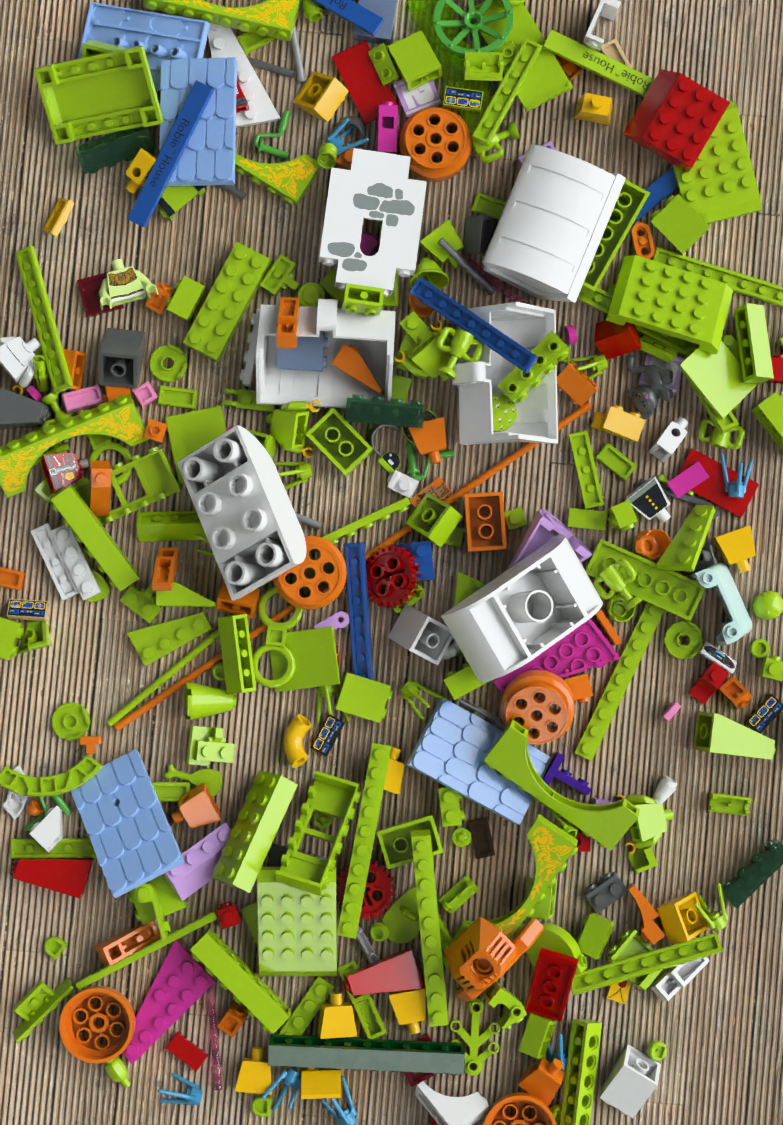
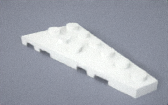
M210 23L208 39L212 58H236L237 81L250 109L236 114V128L280 121L279 114L231 28Z

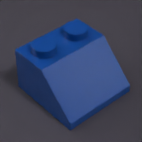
M431 541L393 545L398 548H404L405 551L411 552L410 556L416 558L413 563L419 564V566L415 570L421 572L419 575H416V578L420 579V581L435 579Z

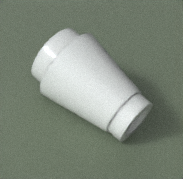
M666 775L663 779L660 778L652 799L656 803L663 804L677 789L678 783Z

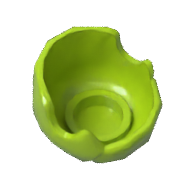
M773 590L757 594L752 602L753 612L763 620L777 618L783 611L781 595Z
M620 593L615 594L609 599L607 612L612 620L622 623L629 621L634 616L636 606L627 612V602Z

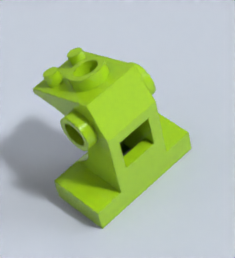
M498 981L481 993L492 1007L495 1008L497 1004L505 1005V1013L498 1021L502 1029H510L511 1024L521 1022L527 1015L518 997L508 991Z

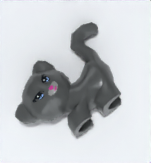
M630 355L626 361L627 370L632 374L645 373L649 380V386L633 387L627 391L628 396L632 399L636 409L640 411L641 417L648 419L653 414V410L658 406L660 396L665 401H672L673 390L667 388L666 384L673 383V371L662 369L654 364L635 367V357Z

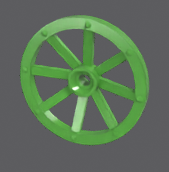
M439 0L433 17L436 36L447 50L461 57H464L465 51L495 52L507 41L513 28L511 3L509 0H499L505 11L482 17L493 0H485L479 11H476L474 8V0H468L469 12L467 13L452 0ZM445 5L464 20L440 21ZM507 18L502 34L483 25ZM465 27L452 41L445 36L442 28ZM480 30L496 40L480 48L478 31ZM469 32H472L475 49L458 46Z

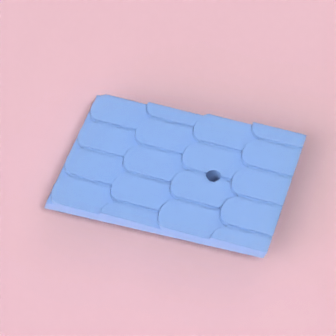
M90 2L78 58H81L82 43L89 40L124 48L143 45L155 91H161V60L203 58L210 23L203 20Z
M236 58L161 60L160 109L164 122L160 124L159 152H161L195 81L197 80L214 89L166 187L235 185Z
M444 698L440 699L406 765L515 825L521 824L523 816L533 799L530 793L519 789L517 784L506 780L499 771L489 768L486 762H484L486 753L503 731L451 701H447ZM528 744L531 762L538 775L543 779L552 757Z
M137 749L111 761V763L103 765V768L93 778L71 791L108 887L115 898L185 863Z

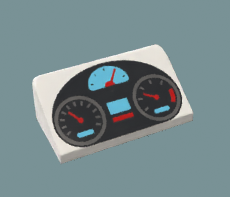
M707 641L703 643L702 649L698 654L710 662H714L729 674H733L737 662Z

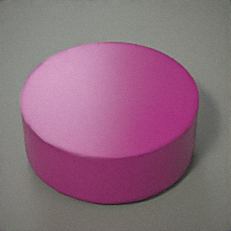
M573 325L565 326L564 335L567 344H575L577 342L575 327Z
M32 385L25 389L38 402H41V399L44 398Z

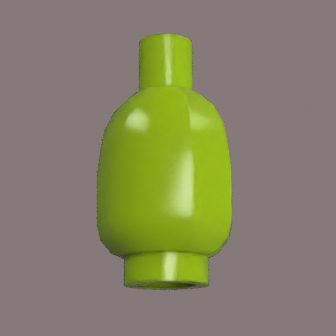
M119 1057L105 1062V1071L113 1081L121 1082L124 1088L131 1085L127 1078L128 1070Z

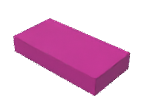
M698 461L666 484L678 499L709 478V475Z

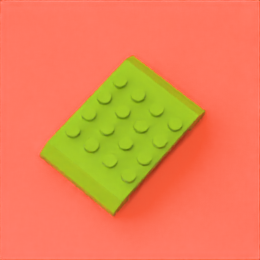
M143 45L49 64L34 69L55 145L142 126L158 125L164 122Z
M729 101V106L689 173L672 164L680 196L707 224L762 210L756 178L738 109L734 101Z
M637 255L625 256L621 264L606 321L622 326L626 322L699 344V350L717 355L733 290L724 282Z
M261 867L257 876L259 976H337L336 867L333 872L330 871L328 887L323 889L321 896L276 881L275 872L280 870L281 867Z

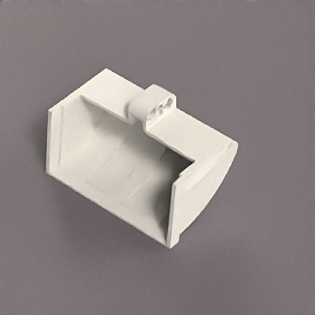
M531 144L482 261L485 266L483 270L537 299L575 303L626 178L618 173H608L588 162L560 151Z
M319 298L318 307L300 306L298 336L319 337L320 332H324L325 337H328V348H324V356H327V367H323V372L276 369V333L280 305L261 304L256 349L257 404L283 405L291 401L311 403L313 400L318 399L321 402L313 403V407L391 411L396 311L381 310L380 314L376 316H367L365 313L360 312L348 313L346 310L338 308V299ZM343 344L348 347L351 344L360 350L359 354L364 358L384 391L383 396L331 364Z
M520 302L468 308L471 312L530 352L551 331L556 333V311L554 309ZM483 344L484 350L478 362L467 363L462 358L457 360L453 368L456 377L452 380V385L457 386V442L460 445L516 442L558 444L557 364L555 365V370L550 375L546 374L541 379L542 383L536 389L532 388L527 393L528 397L522 403H515L517 417L514 424L507 430L493 432L492 394L506 395L497 385L516 366L485 344ZM471 345L466 352L470 358L477 347L476 345Z

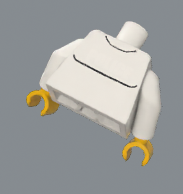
M13 336L0 338V365L15 383L19 382L18 385L12 388L13 392L20 388L21 393L19 395L26 393L25 389L35 373L32 361L35 356L33 352L41 347L35 337L27 343L20 336L16 338Z

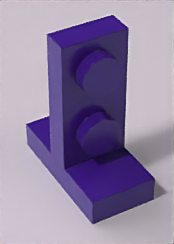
M557 752L542 780L549 786L553 778L556 777L580 792L589 795L591 788L588 787L589 783L581 778H578V780L571 777L572 773L563 768L561 771L558 770L565 756Z

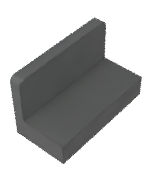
M486 215L466 217L463 254L485 256L495 232V218Z

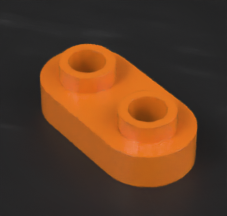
M642 222L635 224L631 230L635 255L651 259L655 253L650 227ZM637 231H642L644 235L638 236ZM646 249L648 253L643 255L641 250Z

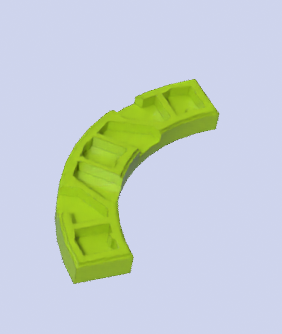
M88 754L68 771L52 776L31 777L5 766L0 772V786L24 796L51 797L70 792L82 786L93 778L103 766Z

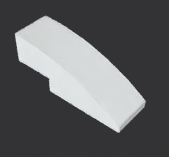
M705 957L671 967L650 988L662 1002L669 1001L710 960Z

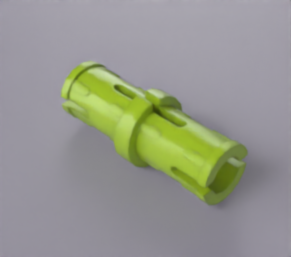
M37 355L32 359L35 372L33 376L37 382V390L39 392H47L49 389V373L45 366V358L42 355Z

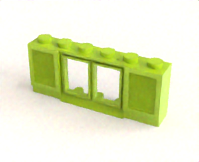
M158 447L152 448L147 451L148 455L141 457L140 454L130 458V463L123 465L121 462L112 466L111 482L122 506L109 511V516H96L102 525L181 491L163 448L158 450ZM134 467L147 495L127 503L115 475ZM87 478L77 481V486L74 488L89 507L90 480L88 481Z
M315 771V781L313 786L309 787L308 799L302 805L301 817L299 820H296L295 832L293 837H290L288 840V850L286 855L283 854L281 868L276 870L275 876L278 882L321 896L323 889L328 887L329 873L334 871L336 865L335 856L341 852L343 846L341 840L348 834L349 826L347 824L349 819L353 820L356 811L354 807L356 803L360 802L362 792H360V784ZM313 811L342 819L336 837L307 828ZM304 835L333 843L327 861L298 852Z

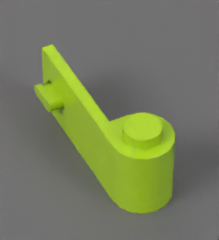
M148 881L135 888L134 896L141 903L152 901L161 937L166 939L168 931L171 932L169 921L164 919L155 884Z

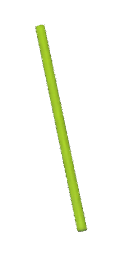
M219 628L109 718L107 723L112 727L220 637Z

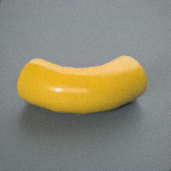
M297 714L293 718L284 736V752L292 768L301 766L308 759L303 748V738L312 726L309 720L302 714Z

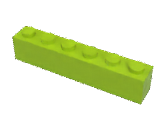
M71 483L51 496L52 502L50 504L56 512L60 511L64 517L62 520L68 528L72 527L77 541L85 544L87 554L97 560L99 570L103 574L107 573L110 577L109 582L114 589L118 588L121 592L139 579L137 570Z

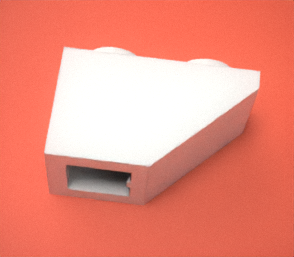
M58 806L50 808L45 813V818L41 822L35 823L31 828L30 835L48 852L63 839V811Z

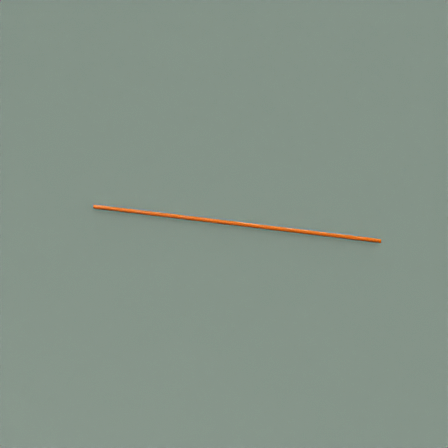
M589 402L585 403L582 407H579L558 422V431L592 408ZM528 442L444 499L443 502L451 505L464 496V494L476 488L540 443ZM406 525L365 553V561L367 562L368 558H373V552L379 554V548L385 549V546L392 545L414 529ZM326 582L319 586L318 589L323 592L329 588V584ZM308 593L307 595H303L302 597H308L310 593ZM290 604L270 619L274 622H279L296 610L295 606ZM262 623L249 632L250 641L266 631L268 627ZM222 651L114 724L117 731L184 687L185 682H191L222 661Z

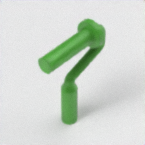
M289 111L283 112L278 133H258L255 136L254 146L259 149V154L262 151L285 160L288 159V152L265 145L263 140L261 144H258V142L263 137H281L286 130L291 115Z
M413 443L406 444L409 470L406 471L407 475H411L415 480L425 479L430 464L429 456L426 458L423 475H416L420 473V470L416 468ZM454 450L439 452L441 459L454 457Z
M60 795L51 796L67 817L73 812ZM43 797L38 798L44 813L37 816L24 827L28 833L31 832V828L35 823L41 822L45 818V813L48 811Z

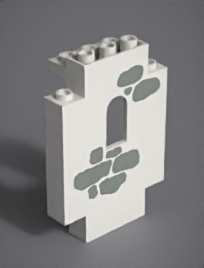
M354 148L350 170L331 167L319 262L326 266L337 265L335 287H338L339 290L343 291L346 283L382 288L384 289V297H387L393 293L395 273H398L401 277L414 276L427 182L408 179L411 157ZM363 219L383 221L379 250L373 256L364 255L360 250Z

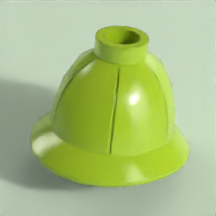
M426 257L421 259L416 267L414 276L410 280V287H413L420 276L441 290L448 285L449 277L442 272L440 266L435 261Z

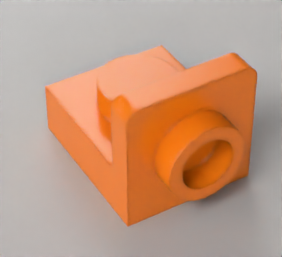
M353 148L340 154L339 158L336 159L335 166L337 168L351 169Z
M159 282L156 284L159 294L157 295L155 292L150 293L151 298L147 299L145 306L162 315L167 307L166 303L169 297L174 296L176 291L169 284Z
M149 419L144 437L161 444L168 424Z
M734 676L719 688L737 710L745 707L750 702L751 695L749 691Z
M233 1002L217 1025V1028L233 1038L248 1016L246 1009L242 1005Z

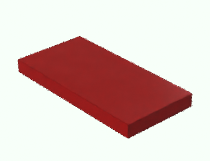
M366 40L332 56V60L365 125L377 120V107L382 105V102L389 101L394 102L393 105H398L388 84L383 86L369 56L368 52L371 50Z
M691 448L677 476L699 461L709 475V478L690 491L742 518L759 484L748 479L744 498L728 497V492H725L721 463ZM726 467L729 485H731V481H737L738 472Z
M541 948L526 1000L525 1011L561 1022L579 959Z

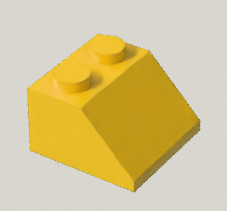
M313 71L293 103L315 118L328 122L334 116L336 109L344 101L349 91L335 77Z
M696 891L667 901L657 907L670 944L689 941L709 928L707 921L694 905L697 902L701 907Z
M302 1067L301 1099L341 1098V1069Z

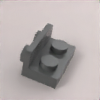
M611 872L606 873L601 877L602 881L598 884L592 883L585 889L584 896L597 914L629 892L616 872L612 874Z

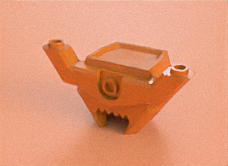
M482 916L477 918L444 951L451 975L460 985L455 991V995L462 1002H468L478 997L501 978L519 957L531 947L544 930V926L537 919H532L511 941L497 926Z

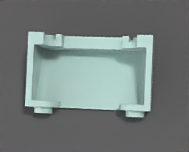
M717 563L688 575L690 579L698 582L704 588H715L729 619L720 624L722 627L721 632L716 636L719 645L731 644L751 631L752 621L726 565Z

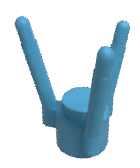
M348 118L324 142L335 145L339 155L348 149L369 141V138H365L342 147L344 145L342 138L357 127L352 124L342 134L337 135L348 123Z
M721 453L720 459L725 492H728V497L744 498L753 460L749 461L744 481L741 482L743 463L740 462L737 481H731V485H729L724 454Z
M559 1034V1051L554 1052V1055L549 1043L547 1049L549 1062L551 1063L554 1059H558L563 1064L561 1070H566L570 1037L566 1054L563 1051V1035Z
M288 1067L286 1071H282L261 1098L265 1099L284 1078L282 1082L285 1086L272 1110L275 1111L288 1087L292 1088L294 1086L288 1109H292L298 1087L301 1083V1080H299L301 1074Z
M172 1073V1076L192 1089L188 1088L186 1094L162 1089L158 1090V1093L185 1099H160L161 1103L199 1106L203 1090L199 1089L200 1085L194 1084L176 1073Z
M342 1076L341 1079L350 1110L348 1108L342 1110L335 1098L330 1099L339 1112L338 1114L324 1099H321V1103L334 1116L338 1124L354 1125L357 1122L355 1118L357 1112L353 1106L346 1079Z

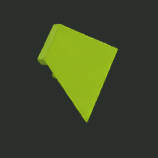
M47 620L27 621V627L17 654L53 645Z

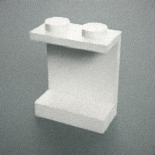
M600 1L585 35L583 45L600 53L604 40L592 35L599 16L612 21L615 20L621 4L620 1Z

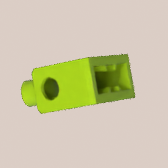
M448 219L422 239L420 246L440 265L443 266L450 261L456 269L460 265L437 244L443 238L458 253L463 250V244Z

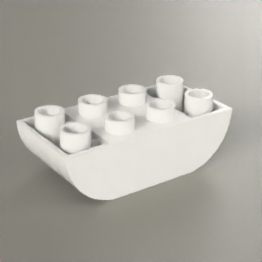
M236 425L177 462L232 600L242 598L304 561L307 552L304 533L279 473L266 449L248 430Z
M559 534L445 612L441 617L478 681L481 683L504 676L533 660L594 616L602 607L603 601L566 536Z

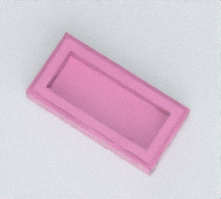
M99 385L61 394L67 414L104 403Z

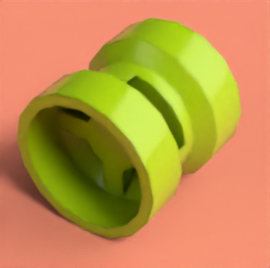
M324 143L320 146L317 162L323 169H331V167L335 166L338 153L335 145Z

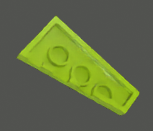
M713 505L694 506L657 562L658 570L694 572L716 511Z
M201 612L127 632L142 662L147 666L213 628L205 613Z

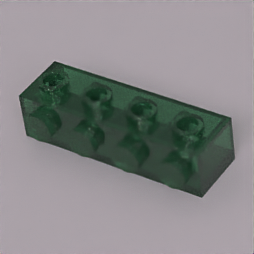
M144 126L118 131L75 146L84 174L96 173L101 168L113 167L118 162L124 160L130 161L135 158L141 148L149 153L156 149L149 127Z
M352 394V398H347L345 421L424 429L426 405H421V401L410 400L409 404L402 403V399L391 398L389 402L383 401V397L372 396L371 400L364 399V395Z
M777 839L770 840L764 846L763 851L755 854L750 859V863L746 867L740 868L732 880L724 883L722 886L723 896L733 907L737 909L783 865V844Z

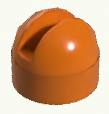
M32 800L26 806V813L31 817H36L43 812L42 806L36 800Z

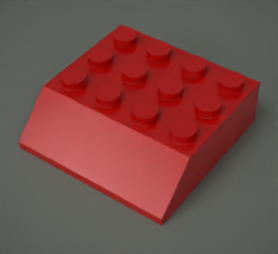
M661 69L622 135L689 173L730 102L681 73Z

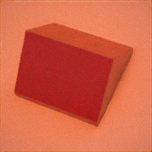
M606 320L596 323L594 343L600 352L604 354L606 360L642 349L635 324L626 322L622 326Z

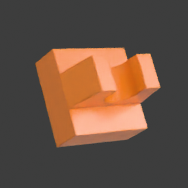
M102 736L80 737V745H86V754H96V744H102Z

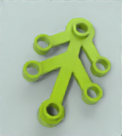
M479 998L471 1000L468 1004L469 1011L472 1013L471 1036L462 1027L459 1020L454 1019L450 1023L451 1030L457 1032L470 1047V1056L465 1051L464 1070L471 1076L478 1075L482 1071V1063L490 1055L498 1053L500 1049L496 1041H491L488 1044V1048L478 1055V1048L493 1034H498L501 1030L498 1022L494 1021L479 1036L480 1014L484 1010V1004ZM473 1005H480V1009L477 1011L473 1010ZM453 1023H459V1028L454 1029L452 1027ZM497 1025L498 1030L492 1031L491 1026ZM452 1039L450 1041L451 1043H460V1041L457 1039ZM492 1044L497 1045V1049L495 1051H492L490 1049V1046ZM471 1063L477 1065L475 1069H471L469 1066Z

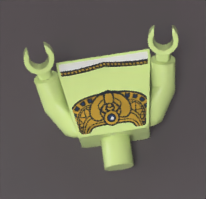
M116 259L111 262L113 271L108 272L107 278L102 280L99 291L100 308L103 310L104 305H109L110 309H112V307L145 299L146 293L148 298H151L150 293L155 292L157 295L159 294L157 286L152 284L139 270H135L133 266L124 268L122 259Z

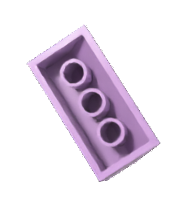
M226 822L184 851L182 857L185 863L163 874L181 901L213 879L211 876L214 872V867L220 859L222 849L225 847L231 832Z

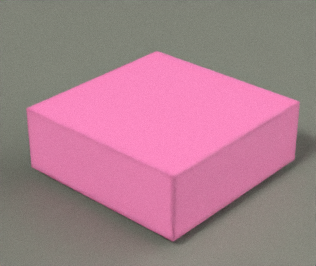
M149 381L132 391L142 408L158 399Z
M672 702L662 713L661 717L666 721H670L681 706L677 702Z

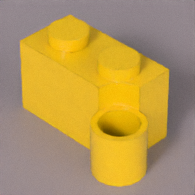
M612 405L607 407L605 414L595 413L591 427L629 442H638L645 420L640 418V414L635 412L627 413L623 411L624 408Z

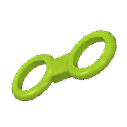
M86 434L93 447V452L88 462L89 472L90 461H97L100 454L107 450L120 452L125 458V463H130L129 459L132 458V455L120 443L112 442L107 435ZM133 468L124 471L117 477L119 485L128 480Z
M276 586L266 590L260 598L258 614L268 629L266 643L260 646L252 655L255 680L260 685L268 688H279L287 684L294 675L296 669L295 658L292 652L285 646L287 630L294 627L301 620L303 614L302 608L295 607L294 616L285 623L274 622L268 617L266 605L272 596L279 594ZM272 650L279 651L285 655L288 663L286 673L277 680L265 679L258 670L260 657Z

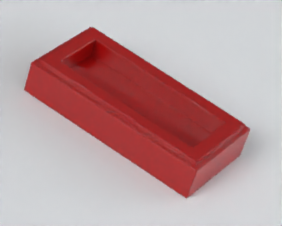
M178 1031L165 1048L196 1072L209 1055Z

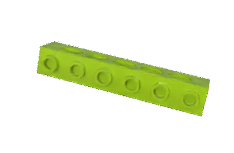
M588 1018L572 1019L560 1125H590L602 1022Z

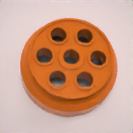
M443 107L424 108L414 113L405 122L399 139L400 155L411 157L409 171L416 177L431 182L448 180L456 176L465 167L471 152L469 128L465 121L452 110ZM437 118L439 124L432 125L429 120ZM450 126H453L456 128L457 131L455 133H449L446 129ZM419 128L422 129L424 133L418 136L415 135L413 131ZM438 137L441 142L434 144L431 142V138ZM450 145H455L458 148V150L456 152H450L448 150V147ZM418 147H422L425 150V152L423 154H417L414 150ZM440 156L442 161L435 163L432 161V157Z
M308 535L304 536L307 549L304 561L274 578V583L279 594L291 605L302 609H318L330 604L339 596L346 582L347 570L341 552L333 543L319 536ZM312 549L320 551V557L316 560L309 557V552ZM327 562L334 565V570L331 573H326L323 570V565ZM310 567L315 570L316 574L313 578L305 577L304 571L306 568ZM288 573H294L297 577V580L292 584L285 580V576ZM322 581H326L329 584V589L326 592H321L318 589V584ZM306 586L310 589L311 593L308 597H302L299 594L301 587Z
M544 670L526 671L515 676L505 687L500 706L501 718L505 727L509 725L512 719L515 720V717L523 718V721L516 722L529 730L528 744H546L560 738L569 729L574 717V696L568 684L556 674ZM541 692L545 696L537 697L535 694ZM524 699L526 703L520 704L517 700ZM557 704L560 707L558 709L551 708V705ZM538 710L542 714L534 715L532 712ZM555 722L557 725L551 727L548 725V723ZM535 728L539 730V732L532 733L530 729Z
M107 986L87 987L76 993L62 1010L59 1021V1032L66 1049L81 1061L96 1064L111 1061L127 1048L133 1038L136 1026L134 1010L128 999L113 988ZM92 999H100L101 1006H94L92 1004ZM110 1005H117L119 1013L111 1012ZM77 1011H84L86 1019H80L77 1016ZM101 1017L104 1020V1025H97L95 1018ZM120 1024L123 1031L120 1033L116 1032L113 1029V1025ZM87 1030L89 1038H83L80 1035V1031ZM101 1036L105 1037L108 1044L101 1045L98 1038Z
M515 1092L498 1098L489 1107L482 1124L556 1125V1121L550 1108L542 1100L529 1093ZM508 1106L515 1108L512 1114H506L504 1111ZM532 1107L534 1113L532 1115H525V1109Z

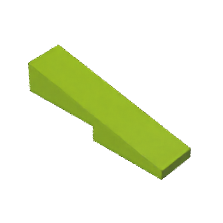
M355 960L337 968L342 981L345 980L343 974L358 969ZM348 991V995L368 1039H377L388 1034L371 994L352 995Z

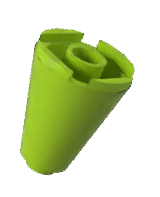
M185 682L184 708L187 709V713H184L186 721L232 711L233 707H236V695L227 694L226 690Z

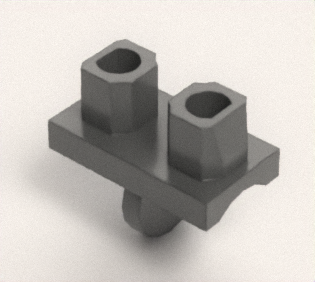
M712 545L702 548L694 572L685 571L686 575L717 564Z

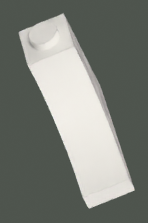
M424 1081L417 1084L414 1094L438 1125H473L484 1118L489 1109L487 1100L483 1096L481 1097L478 1092L464 1097H450L434 1091Z

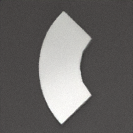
M17 765L13 769L14 771L25 775L24 771L19 765ZM8 790L7 799L2 806L16 820L23 812L28 796Z

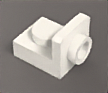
M395 470L394 473L390 474L387 483L388 488L411 499L419 481Z

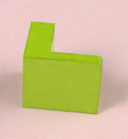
M651 847L638 849L633 854H628L636 874L658 866Z

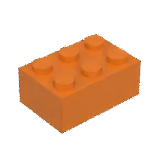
M503 491L464 494L467 553L505 551L507 546Z

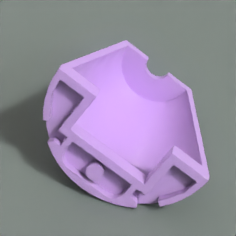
M539 509L507 570L559 534L566 536L580 563L589 558L592 553L558 518L545 509Z

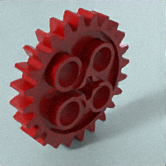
M385 546V549L379 548V554L373 552L374 558H368L370 564L366 565L368 597H372L371 602L377 603V606L384 608H397V605L403 606V601H410L409 595L415 596L412 590L418 589L415 582H420V579L416 578V575H419L421 572L415 569L419 564L413 563L416 558L410 556L411 552L405 551L404 548H398L397 546H392V548Z
M370 860L368 871L375 873L376 879L372 882H366V887H370L368 895L372 905L368 904L364 892L363 899L365 904L362 906L359 921L362 920L363 916H366V920L369 921L371 915L376 920L378 912L382 916L384 915L383 908L386 910L390 909L387 903H394V900L390 898V896L396 895L394 891H391V889L396 887V884H390L394 877H388L391 871L387 870L384 872L385 864L379 867L378 860L374 864ZM346 863L347 870L340 869L343 875L336 876V879L340 881V883H336V887L339 888V890H336V895H339L336 902H342V904L350 866L348 863ZM380 890L383 893V897L379 900L372 897L373 891Z

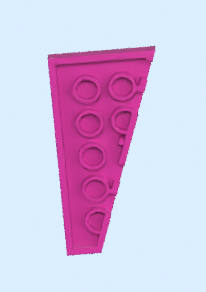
M590 618L530 662L504 676L496 678L493 682L503 694L507 684L515 676L526 671L544 670L564 678L586 669L621 659V657Z
M178 939L174 941L135 1018L136 1026L133 1038L122 1052L132 1064L216 982L205 968L191 956V953Z

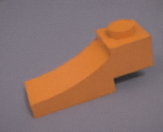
M281 297L276 333L277 348L291 349L297 347L300 298Z
M159 547L152 579V590L172 591L175 574L179 570V548Z
M631 883L626 888L635 900L640 913L642 924L639 927L642 931L640 936L646 943L650 941L655 945L665 936L653 921L659 914L637 887Z

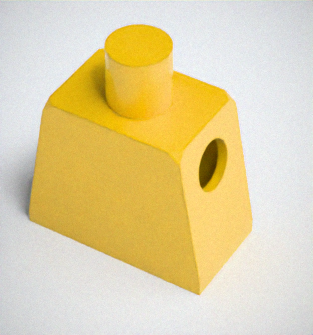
M584 93L577 101L574 119L609 125L613 109L612 98Z
M142 148L125 173L131 178L125 188L132 194H135L140 186H144L157 160L156 157Z
M750 525L712 538L727 566L736 563L740 573L751 570L747 559L756 556Z
M391 747L384 790L399 795L405 763L398 761L401 750Z
M425 985L421 989L389 992V998L399 1025L407 1024L409 1034L419 1033V1022L426 1020Z
M331 992V1003H322L317 1029V1035L320 1039L357 1037L352 1005L349 1002L342 1001V992Z
M252 1047L251 1057L243 1058L235 1092L264 1094L273 1084L272 1066H268V1059L263 1058L264 1048Z

